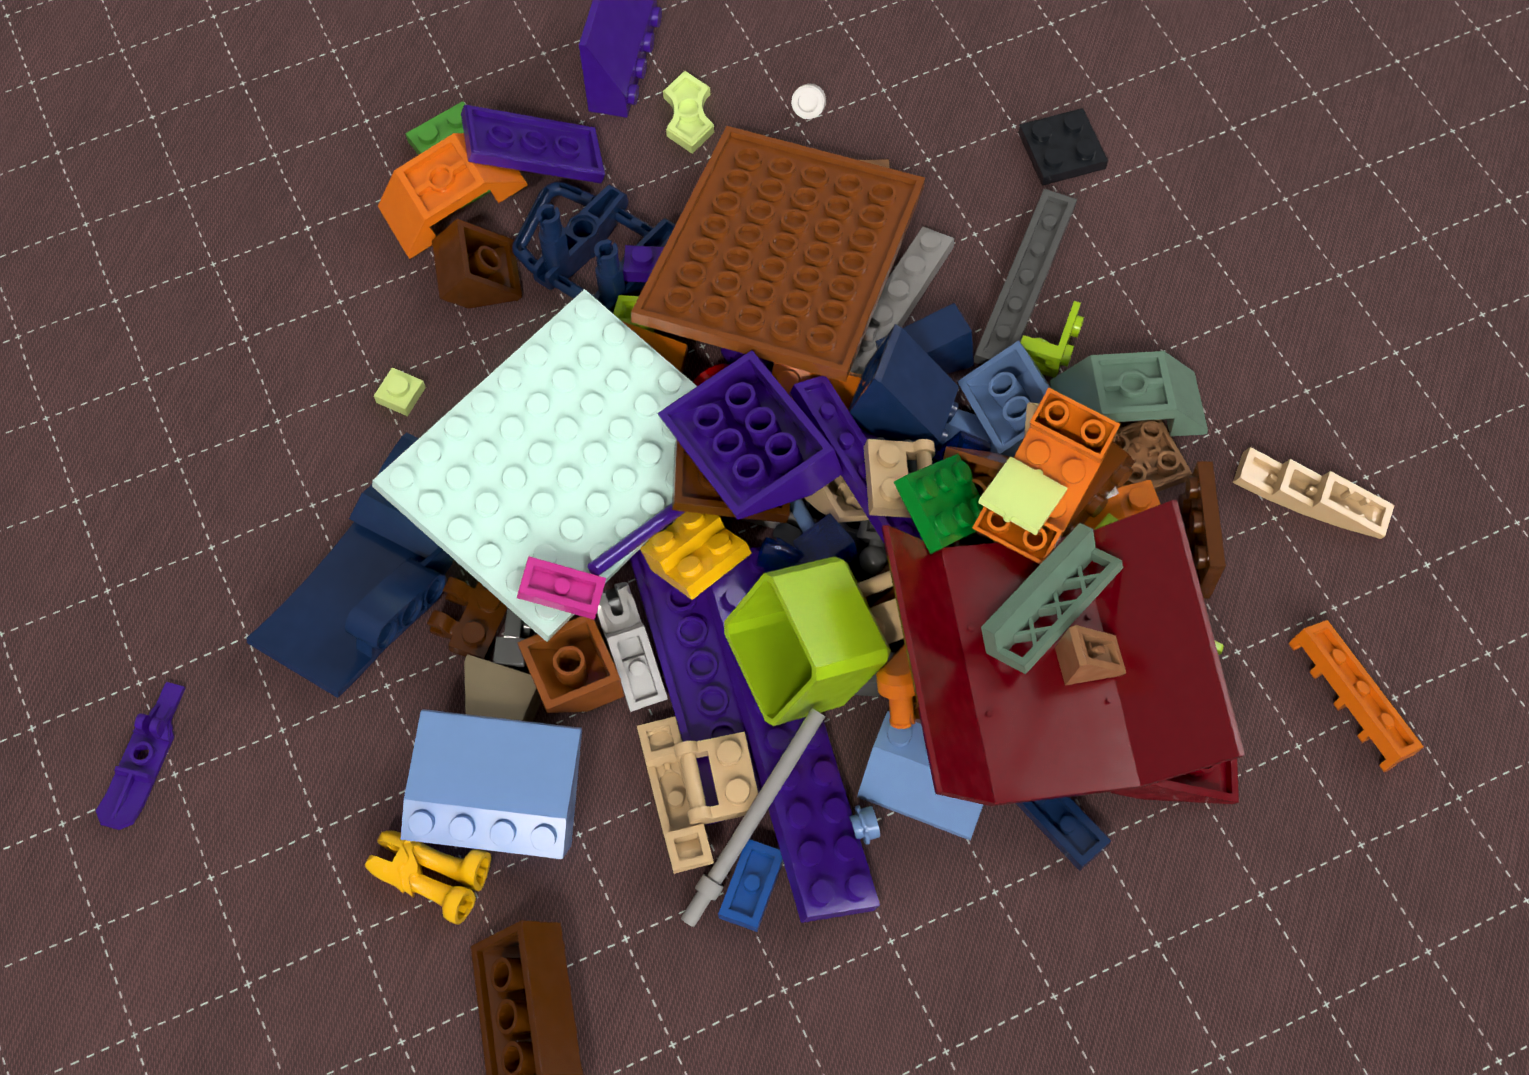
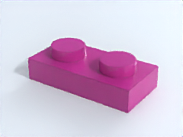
M528 556L517 598L595 620L606 578Z

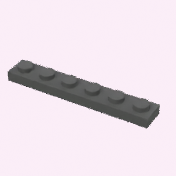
M1047 189L1043 190L974 356L975 363L982 365L1018 340L1021 342L1076 207L1077 199Z

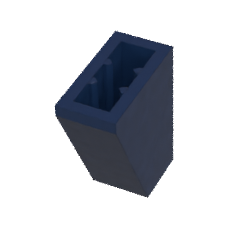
M955 303L903 328L946 374L974 366L972 330ZM886 336L876 341L877 349Z

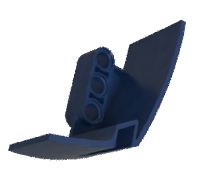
M406 432L390 452L378 475L419 438ZM372 484L361 493L349 518L354 523L290 597L246 638L247 644L337 698L365 672L392 642L440 598L446 585L445 574L454 560L374 489Z

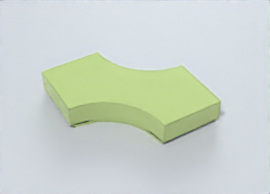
M684 71L663 90L664 99L671 105L674 111L673 119L667 126L666 133L668 138L693 154L714 133L713 123L703 112L704 103L711 94L709 86Z

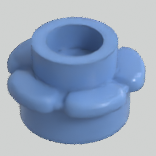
M859 805L855 806L856 814L849 816L855 838H863L865 844H870V840L880 838V830L872 806L860 809Z

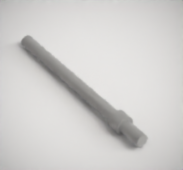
M811 708L708 875L703 874L695 886L697 893L681 917V920L695 927L710 901L717 900L724 888L722 882L826 716Z

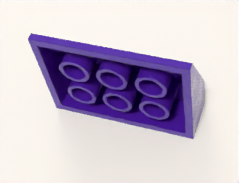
M657 0L592 1L579 42L589 112L628 118L631 104H637L639 97V85L637 84L639 78L644 79L647 69V59L645 57L647 52L652 53L654 47L653 30L654 27L659 28L662 18V8L657 7Z
M752 350L657 413L737 520L811 496L843 474L833 447Z

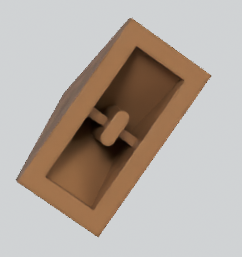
M1075 625L1068 628L1055 646L1065 685L1126 674L1116 635Z

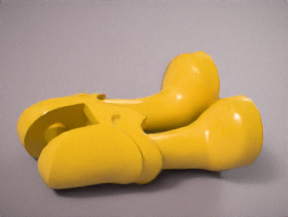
M392 830L381 832L377 843L385 849L396 853V856L390 862L383 858L369 855L365 868L376 878L395 886L402 893L406 892L413 898L415 893H418L434 901L442 907L443 917L447 921L457 925L462 923L474 907L476 901L474 892L462 886H450L423 875L421 866L450 877L464 886L479 892L483 888L489 872L491 854L482 849H472L465 858H458L429 847L423 842L401 840V832Z

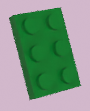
M959 453L894 481L930 554L976 532L972 527L984 506L978 503L981 496L972 481V472L969 466L962 461Z

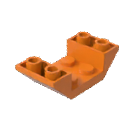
M453 133L394 170L378 204V208L406 255L411 259L432 246V240L437 237L431 228L432 225L488 190L491 191L499 204L528 184L519 170L468 162L464 133Z
M1049 387L1029 422L1030 428L1014 458L1034 470H1042L1043 475L1067 487L1065 495L1037 535L1011 521L1005 522L1002 516L986 507H983L972 527L973 530L1038 564H1041L1053 552L1064 534L1120 427V424Z

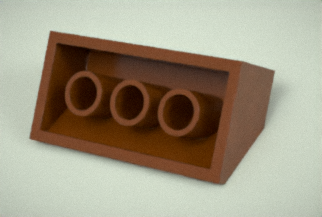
M521 920L472 945L471 954L486 1075H583L561 923Z

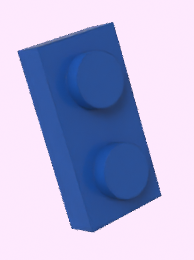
M750 839L742 850L719 910V919L758 932L783 864L779 849Z

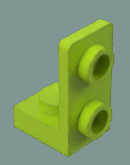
M1073 302L1058 346L1042 338H1031L1023 335L1020 343L1042 374L1054 378L1058 375L1061 365L1068 367L1074 346L1069 345L1071 336L1078 338L1084 321V317L1078 315L1080 302Z

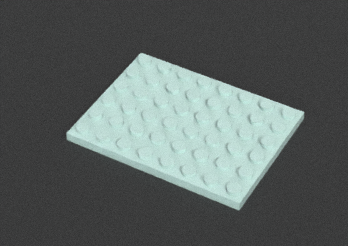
M584 289L373 479L372 487L548 642L574 614L517 598L528 556L590 573L587 567L588 563L672 503L676 439L657 413L697 386ZM647 541L599 576L606 578V583Z

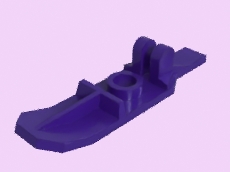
M166 682L157 703L149 715L142 713L137 715L131 739L119 766H116L114 769L115 775L104 798L95 810L100 825L121 830L135 823L146 804L173 742L172 718L185 691L184 686ZM149 750V754L145 759H137L141 751Z

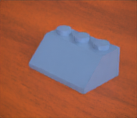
M1019 340L957 381L998 453L1013 458L1024 439L1027 403H1040L1048 387L1050 388L1039 368Z
M887 711L873 745L857 797L971 841L984 805L935 794L921 724L915 722V724H911L910 728H894L889 722L890 711Z

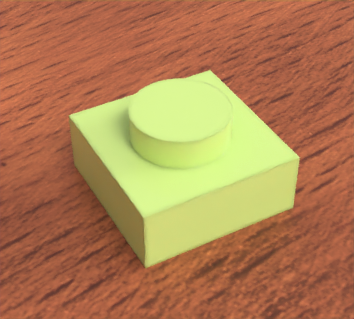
M391 368L374 394L376 403L408 416L426 387L423 380Z

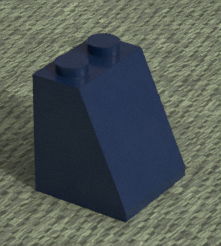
M895 324L865 365L848 411L859 428L877 437H883L889 441L903 442L906 439L913 442L920 439H928L934 442L935 450L939 451L949 434V431L944 429L946 423L948 424L952 420L959 405L954 402L959 386L902 327Z

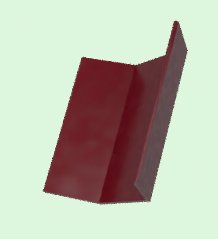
M1177 500L1168 501L1093 530L1095 547L1121 559L1123 569L1069 628L1078 625L1116 635L1126 674L1071 685H1065L1055 650V646L1066 631L1026 674L986 654L981 627L1040 564L1000 543L946 547L930 554L922 539L889 525L881 527L935 794L988 806L1142 788L1245 756ZM1061 537V539L1059 540V542H1058V544L1056 545V547H1057L1066 537ZM1091 561L1082 571L1083 576L1101 573L1106 567ZM1078 588L1063 591L1058 597L1059 602L1077 599L1082 594V590ZM1057 614L1039 617L1034 623V628L1052 626L1058 620ZM1033 642L1016 643L1009 651L1023 657L1033 647Z

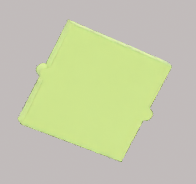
M1010 456L982 494L978 503L1002 516L1005 522L1011 521L1037 535L1068 488L1043 475L1042 470H1034Z

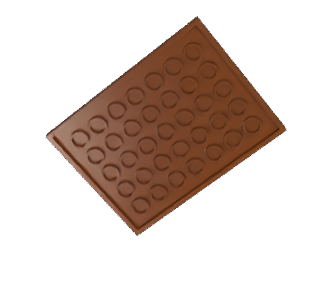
M726 126L631 311V322L743 354H747L752 350L758 358L846 382L924 189L925 177Z

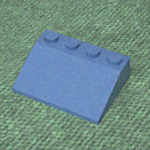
M422 709L404 796L401 840L563 859L572 846L582 728Z

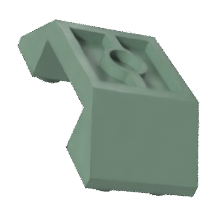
M1165 351L1090 355L1051 379L1049 383L1051 389L1115 422L1166 419L1170 437L1204 435L1208 432L1195 372Z

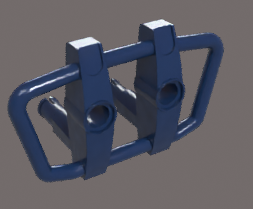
M553 182L546 185L539 192L513 242L512 250L526 269L533 273L536 282L549 290L557 288L572 299L584 289L568 278L583 267L591 258L596 256L597 267L595 272L598 291L595 295H591L613 313L618 295L639 296L646 282L624 281V257L620 262L617 244L614 242L612 245V240H607L617 223H621L643 237L636 246L665 247L676 224L664 218L655 227H652L626 211L629 205L627 194L610 184L597 196H594L570 184ZM555 196H563L585 206L577 215L569 220L565 228L561 225L559 208L556 207L554 209V205L550 204ZM538 225L540 227L538 236L542 256L539 260L527 249Z

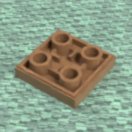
M1161 419L1138 421L1118 429L1113 442L1125 450L1135 462L1131 467L1133 473L1123 486L1151 480L1157 493L1186 482L1187 476H1192L1190 468Z

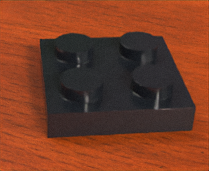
M1083 108L1019 125L1018 134L1042 186L1100 171L1107 167L1108 159Z

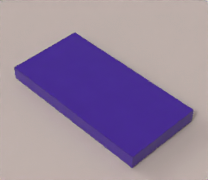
M470 105L463 106L461 118L468 162L602 183L605 172L594 127Z

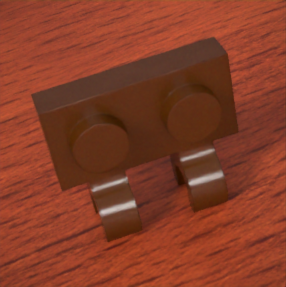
M449 577L443 589V592L447 593L445 599L452 603L466 606V609L459 622L443 612L433 610L427 622V625L431 626L429 631L436 636L450 639L448 647L451 652L464 657L468 654L487 660L496 642V637L499 636L505 623L507 606L479 581L474 589L457 578Z

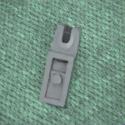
M627 582L614 584L615 588L602 592L597 616L610 656L621 678L628 708L632 712L667 700L668 698L645 626L641 622Z

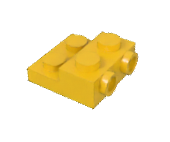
M685 512L675 519L674 523L663 531L656 533L640 548L650 569L691 600L752 554L747 542L726 529L718 515Z

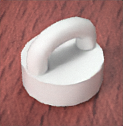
M808 83L800 86L794 92L791 104L798 116L803 119H812L823 112L826 106V96L819 86Z

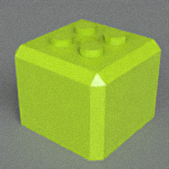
M835 556L763 573L724 621L725 637L765 722L772 726L804 718L808 715L811 708L821 713L844 706L886 664L891 652L849 565L844 560Z

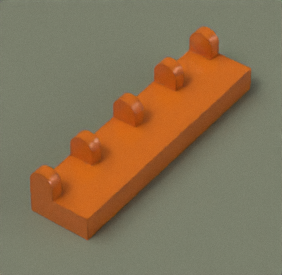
M1328 620L1304 628L1288 643L1293 651L1300 647L1305 650L1316 665L1309 673L1314 679L1321 675L1326 678L1339 696L1333 705L1338 711L1347 707L1364 729L1357 735L1359 740L1364 743L1371 739L1385 757V760L1379 765L1383 772H1387L1399 762L1414 756L1424 748Z

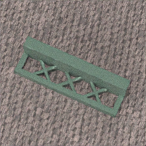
M1079 523L981 627L986 654L1026 674L1123 569L1122 560L1095 547L1093 529ZM1091 561L1106 567L1101 573L1083 576L1082 571ZM1081 588L1082 594L1077 599L1059 602L1058 597L1063 591ZM1057 614L1058 620L1052 626L1034 628V623L1039 617ZM1033 642V647L1023 657L1009 651L1016 643Z

